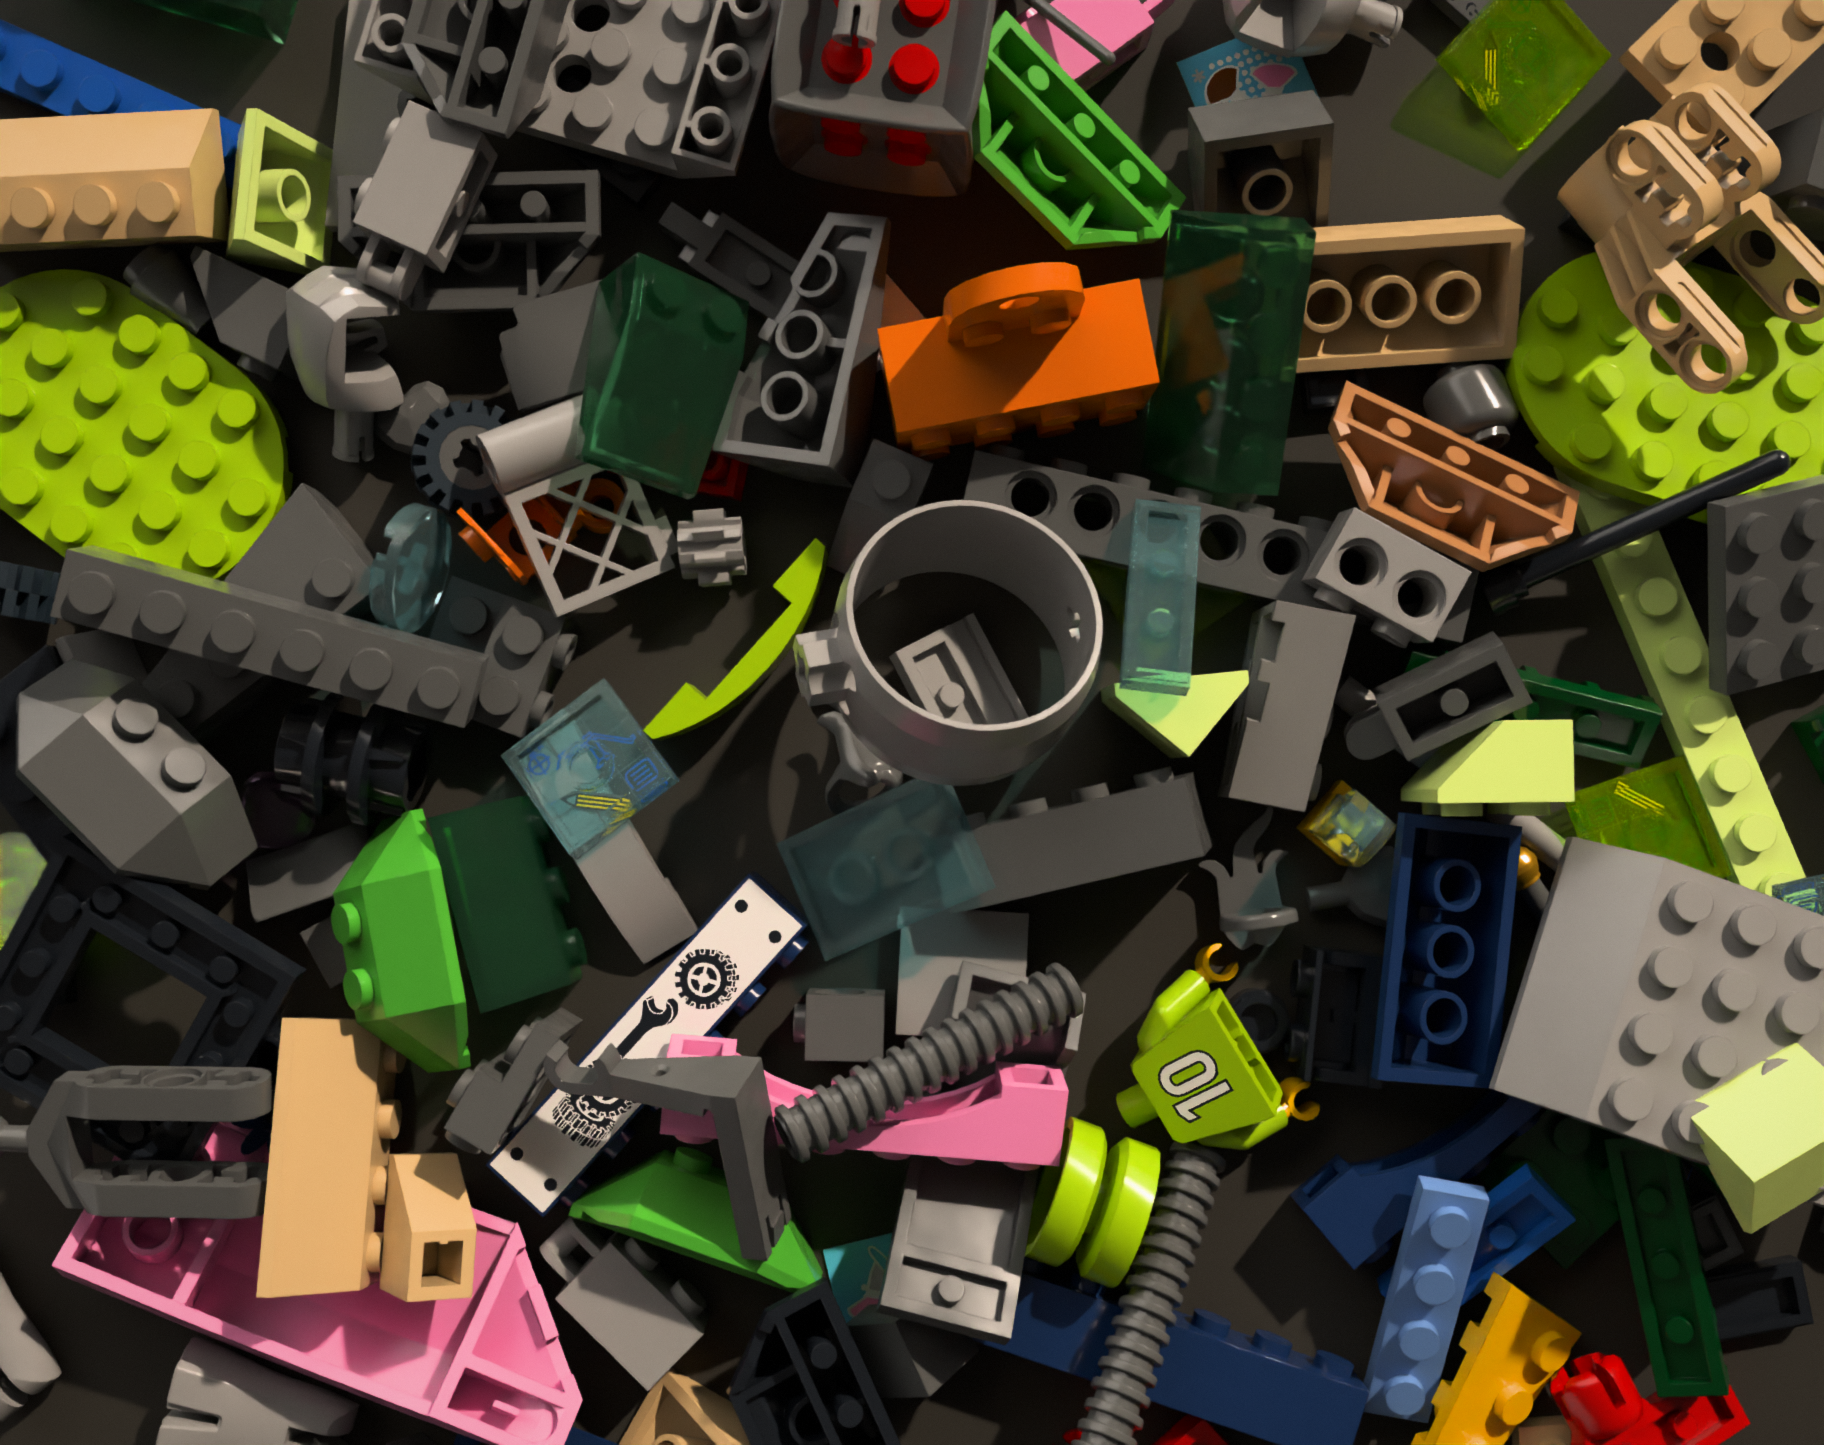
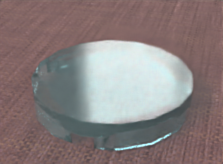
M412 503L400 509L387 524L384 530V537L392 538V541L388 547L387 554L377 552L376 558L373 559L369 583L370 605L376 620L385 623L386 625L384 626L408 633H413L420 629L434 612L444 590L452 551L451 526L445 512L418 503Z

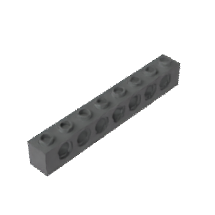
M989 444L987 453L978 450L974 451L963 500L988 502L1016 510L1011 501L1012 490L1023 483H1031L1038 486L1045 495L1046 506L1041 514L1029 517L1053 531L1082 561L1267 604L1279 600L1329 610L1313 599L1317 589L1301 580L1333 524L1331 521L1300 516L1297 525L1273 519L1275 513L1273 508L1249 502H1237L1236 510L1211 505L1212 494L1184 487H1176L1174 496L1149 490L1150 480L1125 473H1113L1112 481L1087 476L1089 468L1087 465L1066 459L1052 458L1049 467L1025 462V451L1006 445ZM1085 497L1095 498L1105 506L1107 521L1103 529L1089 531L1077 523L1074 516V508L1079 499ZM1143 512H1156L1166 520L1168 536L1162 545H1150L1139 536L1137 522ZM1206 526L1221 528L1229 538V551L1222 560L1209 558L1201 548L1200 536ZM1270 540L1282 542L1290 552L1291 562L1289 568L1282 575L1271 572L1264 563L1263 551ZM1424 545L1472 572L1433 641L1440 644L1462 643L1479 570ZM1348 548L1342 554V557L1349 562L1352 569L1349 583L1357 585L1366 573V563L1358 551ZM1412 582L1413 591L1410 598L1405 603L1398 602L1403 612L1409 616H1414L1420 610L1423 603L1422 592L1414 582ZM1353 609L1350 614L1356 615L1354 624L1372 627L1375 622Z

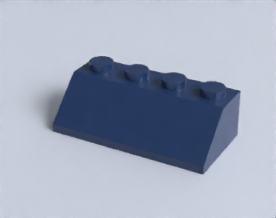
M1398 812L1371 1078L1383 1081L1489 1088L1500 1051L1522 826Z

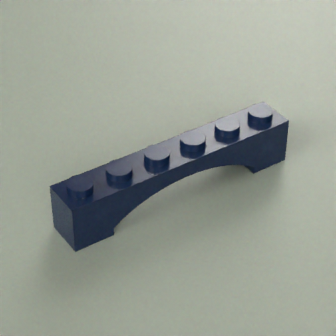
M1488 1088L1468 1109L1449 1124L1407 1148L1374 1159L1347 1163L1336 1154L1295 1189L1290 1196L1337 1252L1355 1270L1363 1262L1370 1264L1377 1261L1394 1244L1393 1236L1405 1227L1418 1175L1456 1182L1460 1178L1467 1180L1476 1176L1490 1163L1492 1159L1490 1152L1508 1137L1515 1138L1523 1135L1539 1121L1541 1116L1539 1110L1542 1107Z

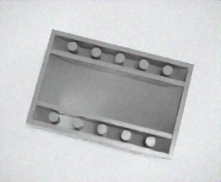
M1567 837L1489 1089L1708 1167L1710 1163L1699 1145L1705 1143L1691 1117L1710 1106L1695 1101L1696 1099L1761 1061H1766L1761 1069L1762 1076L1789 1061L1783 1058H1772L1769 1060L1767 1058L1794 1042L1798 1043L1824 1067V916L1668 858L1577 837ZM1824 1191L1805 1202L1824 1208Z

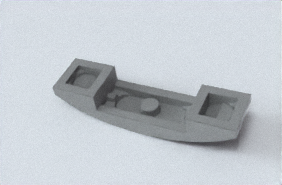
M566 716L516 746L519 756L573 716ZM574 718L547 737L559 756L566 751L571 753L585 742L583 740L585 736ZM544 739L520 757L543 806L549 810L557 821L574 808L561 801L563 798L574 792H583L581 788L585 792L594 793L608 782L601 770L597 769L599 761L592 751L579 758L590 750L589 747L573 758L576 761L572 762L570 760L566 763V767L564 766L563 769L560 768V771H558L560 758L548 741ZM589 743L585 744L583 747H581L579 750H577L575 753H573L571 756H569L568 759H569L570 757H572L574 754H576L578 751H580L582 748H584L586 745H588ZM541 744H543L544 747L546 748V749H544V748L542 747V750H543L542 752H541L540 749L538 748V747L541 748ZM531 752L552 758V767L548 772V776L546 774L544 776L530 774V764L534 759H531ZM545 757L537 758L541 764L547 760ZM536 760L532 765L533 770L539 766ZM549 762L543 765L546 771L549 768ZM541 767L535 771L537 774L544 773ZM609 784L597 792L598 794L615 795ZM578 796L569 799L568 802L576 806ZM576 808L557 822L577 852L609 829L597 811ZM599 811L609 827H612L627 815ZM549 815L595 895L643 964L694 935L699 929L668 877L664 878L628 816L580 853L576 854Z

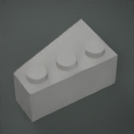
M1279 600L1252 612L1241 671L1248 670L1249 684L1235 701L1218 797L1305 812L1308 800L1314 801L1316 799L1322 778V765L1318 763L1323 741L1328 736L1334 713L1333 703L1356 615Z

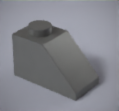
M195 245L190 255L192 265L219 341L241 355L237 366L271 383H274L278 373L300 383L290 355L287 336L286 291L289 289Z
M874 439L847 500L826 567L846 574L854 559L875 533L897 516L920 507L933 478L934 464ZM886 585L881 587L880 590L884 591Z

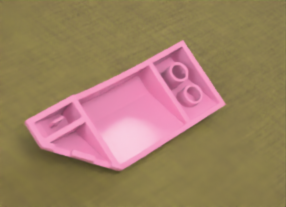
M219 1122L197 1161L269 1163V1152L266 1142L255 1152L243 1155L241 1153V1145L253 1129L240 1128L231 1122ZM114 1156L112 1161H118L122 1159ZM474 1208L471 1209L477 1234L472 1298L405 1302L379 1289L380 1273L378 1282L360 1291L256 1298L264 1214L244 1219L103 1217L91 1215L84 1209L51 1265L63 1277L360 1397L489 1445H564L583 1401L559 1342V1334L542 1287L538 1284L525 1249L526 1244L518 1222L514 1223Z

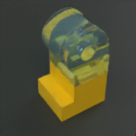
M1337 780L1296 828L1338 865L1360 867L1368 862L1385 845L1397 825L1360 792L1352 789L1343 780Z

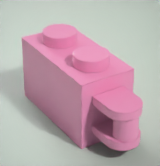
M1054 0L1050 3V5L1114 53L1116 60L1111 66L1105 65L1032 7L1023 11L1015 20L1086 92L1147 48L1155 23L1154 19L1166 11L1175 0H1147L1143 4L1139 0Z

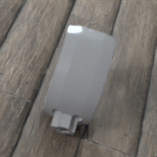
M951 500L923 505L891 520L875 533L863 547L846 572L840 586L830 629L795 635L793 644L796 663L795 674L801 697H805L808 707L836 702L845 722L859 741L877 758L906 775L931 783L951 786H970L1001 780L1029 766L1049 751L1062 738L1071 725L1094 682L1098 670L1103 635L1101 605L1093 581L1075 552L1059 536L1037 520L1005 506L974 500ZM955 572L990 581L1011 592L1028 605L1050 632L1063 665L1064 697L1039 714L1010 723L971 724L935 715L914 705L901 696L880 676L869 661L861 645L853 613L862 602L881 587L914 574Z

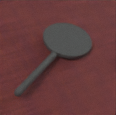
M1022 0L1105 65L1111 66L1115 63L1116 57L1114 53L1045 0Z

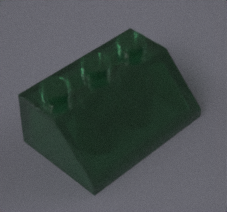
M525 795L427 818L480 1014L570 985L582 978L580 966L587 964L586 949L579 929H570L563 904L570 903V891L563 869L560 866H552L546 843L553 841L554 835L551 820L545 807L542 804L536 806L533 795Z

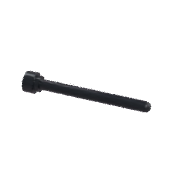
M1783 450L1769 451L1516 566L1514 561H1511L1485 572L1479 571L1478 582L1495 617L1519 607L1518 600L1530 595L1528 588L1707 509V502L1736 496L1785 474L1791 465L1790 456Z

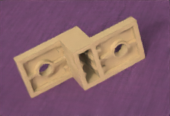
M1679 0L1618 61L1662 106L1673 95L1677 97L1697 84L1708 82L1719 85L1726 90L1750 114L1824 43V0ZM1703 43L1717 44L1727 54V70H1713L1704 63L1701 57V45ZM1689 102L1686 110L1689 125L1698 133L1708 134L1711 127L1710 114L1700 103ZM1726 136L1712 144L1713 147L1718 145Z

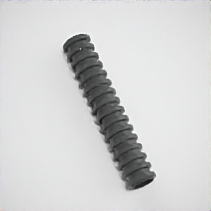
M1054 962L1046 967L1045 975L1039 971L1031 974L1028 977V984L1019 980L1011 986L1010 993L1003 989L996 992L993 1002L987 999L979 1001L976 1004V1011L973 1012L969 1008L960 1011L957 1021L950 1017L944 1019L940 1023V1030L937 1031L933 1027L925 1029L922 1032L923 1038L921 1040L912 1036L905 1040V1048L900 1049L897 1046L889 1048L886 1051V1058L882 1059L877 1055L871 1057L868 1060L867 1068L863 1069L859 1065L852 1067L849 1070L850 1077L846 1079L841 1075L833 1077L831 1079V1087L826 1089L821 1084L812 1089L813 1096L807 1099L804 1095L800 1094L793 1099L794 1106L787 1108L784 1104L777 1106L774 1109V1122L785 1147L793 1159H797L801 1164L807 1162L810 1159V1152L816 1149L822 1154L829 1149V1141L835 1139L838 1143H842L848 1139V1131L853 1129L859 1134L867 1129V1121L872 1119L878 1124L885 1120V1112L889 1109L896 1114L904 1109V1102L906 1100L915 1104L923 1099V1091L927 1090L929 1093L934 1094L941 1089L942 1081L953 1084L959 1080V1072L963 1071L970 1075L977 1070L978 1062L988 1065L995 1061V1053L998 1052L1003 1056L1013 1051V1043L1024 1046L1031 1041L1032 1033L1041 1037L1048 1032L1049 1024L1058 1028L1066 1023V1015L1071 1018L1083 1014L1084 1008L1081 990L1072 974L1061 964Z
M1174 1141L1170 1146L1169 1151L1174 1158L1173 1160L1166 1161L1163 1170L1167 1178L1161 1179L1157 1185V1190L1161 1197L1154 1199L1152 1211L1155 1215L1154 1217H1149L1146 1230L1149 1232L1148 1236L1142 1237L1139 1246L1142 1254L1135 1256L1131 1266L1136 1270L1135 1275H1129L1124 1283L1129 1293L1119 1298L1118 1305L1123 1311L1121 1315H1116L1112 1319L1111 1325L1116 1329L1114 1336L1109 1335L1106 1337L1104 1345L1109 1349L1108 1356H1101L1099 1358L1098 1366L1103 1371L1101 1377L1096 1376L1092 1379L1091 1387L1096 1392L1094 1398L1089 1397L1085 1400L1084 1407L1089 1413L1087 1419L1082 1418L1078 1421L1077 1428L1082 1432L1080 1440H1072L1071 1445H1137V1441L1132 1438L1134 1430H1142L1144 1420L1139 1414L1141 1409H1148L1151 1403L1146 1392L1147 1389L1155 1388L1158 1381L1156 1376L1153 1375V1370L1163 1365L1164 1358L1159 1352L1161 1348L1169 1346L1171 1339L1166 1330L1167 1327H1174L1177 1321V1317L1172 1311L1173 1308L1182 1306L1183 1296L1179 1293L1180 1288L1187 1287L1190 1281L1185 1271L1186 1268L1194 1267L1196 1262L1195 1255L1191 1252L1192 1249L1199 1248L1202 1243L1198 1230H1203L1207 1227L1208 1218L1204 1212L1211 1210L1215 1202L1210 1193L1217 1191L1221 1184L1216 1174L1225 1171L1227 1165L1226 1160L1221 1154L1209 1146H1203L1195 1141L1183 1144Z

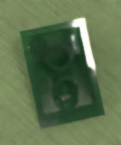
M640 252L635 253L602 279L598 284L574 458L687 500L693 498L698 490L743 361L749 301Z

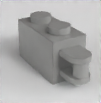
M411 100L408 101L401 118L393 119L385 132L382 143L384 155L374 177L367 178L358 190L354 204L356 216L353 220V223L369 238L357 266V280L401 301L406 300L412 293L424 265L444 274L498 157L482 132L444 121L438 112ZM391 251L402 255L396 268L386 264Z
M569 1216L540 1246V1252L544 1259L567 1281L555 1300L647 1391L704 1334L710 1315L704 1310L707 1307L705 1299L691 1283L682 1278L676 1282L659 1265L661 1257L651 1243L616 1231L606 1240L589 1222ZM578 1244L591 1255L583 1265L570 1254Z

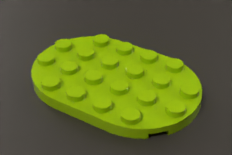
M1597 252L1579 257L1555 271L1528 298L1519 311L1516 348H1514L1512 358L1505 359V379L1517 405L1518 412L1520 411L1527 426L1539 441L1534 447L1554 467L1579 483L1604 493L1650 506L1772 450H1783L1790 456L1791 465L1789 470L1785 474L1741 494L1824 474V317L1813 324L1802 325L1780 318L1742 277L1690 261L1683 267L1684 270L1743 334L1748 356L1746 370L1739 379L1715 394H1704L1689 387L1621 312L1616 304ZM1659 293L1656 304L1661 316L1669 322L1679 323L1681 318L1680 307L1669 295ZM1795 294L1798 301L1803 305L1811 308L1819 307L1816 303ZM1702 344L1701 356L1705 365L1714 372L1726 373L1727 364L1722 352L1715 346ZM1707 509L1687 518L1707 524Z
M59 269L29 274L0 287V509L64 558L67 549L94 545L224 581L291 495L293 473L289 472L288 451L285 437L289 436L278 409L270 397L252 378L169 316L130 294L131 288L110 277L82 270Z

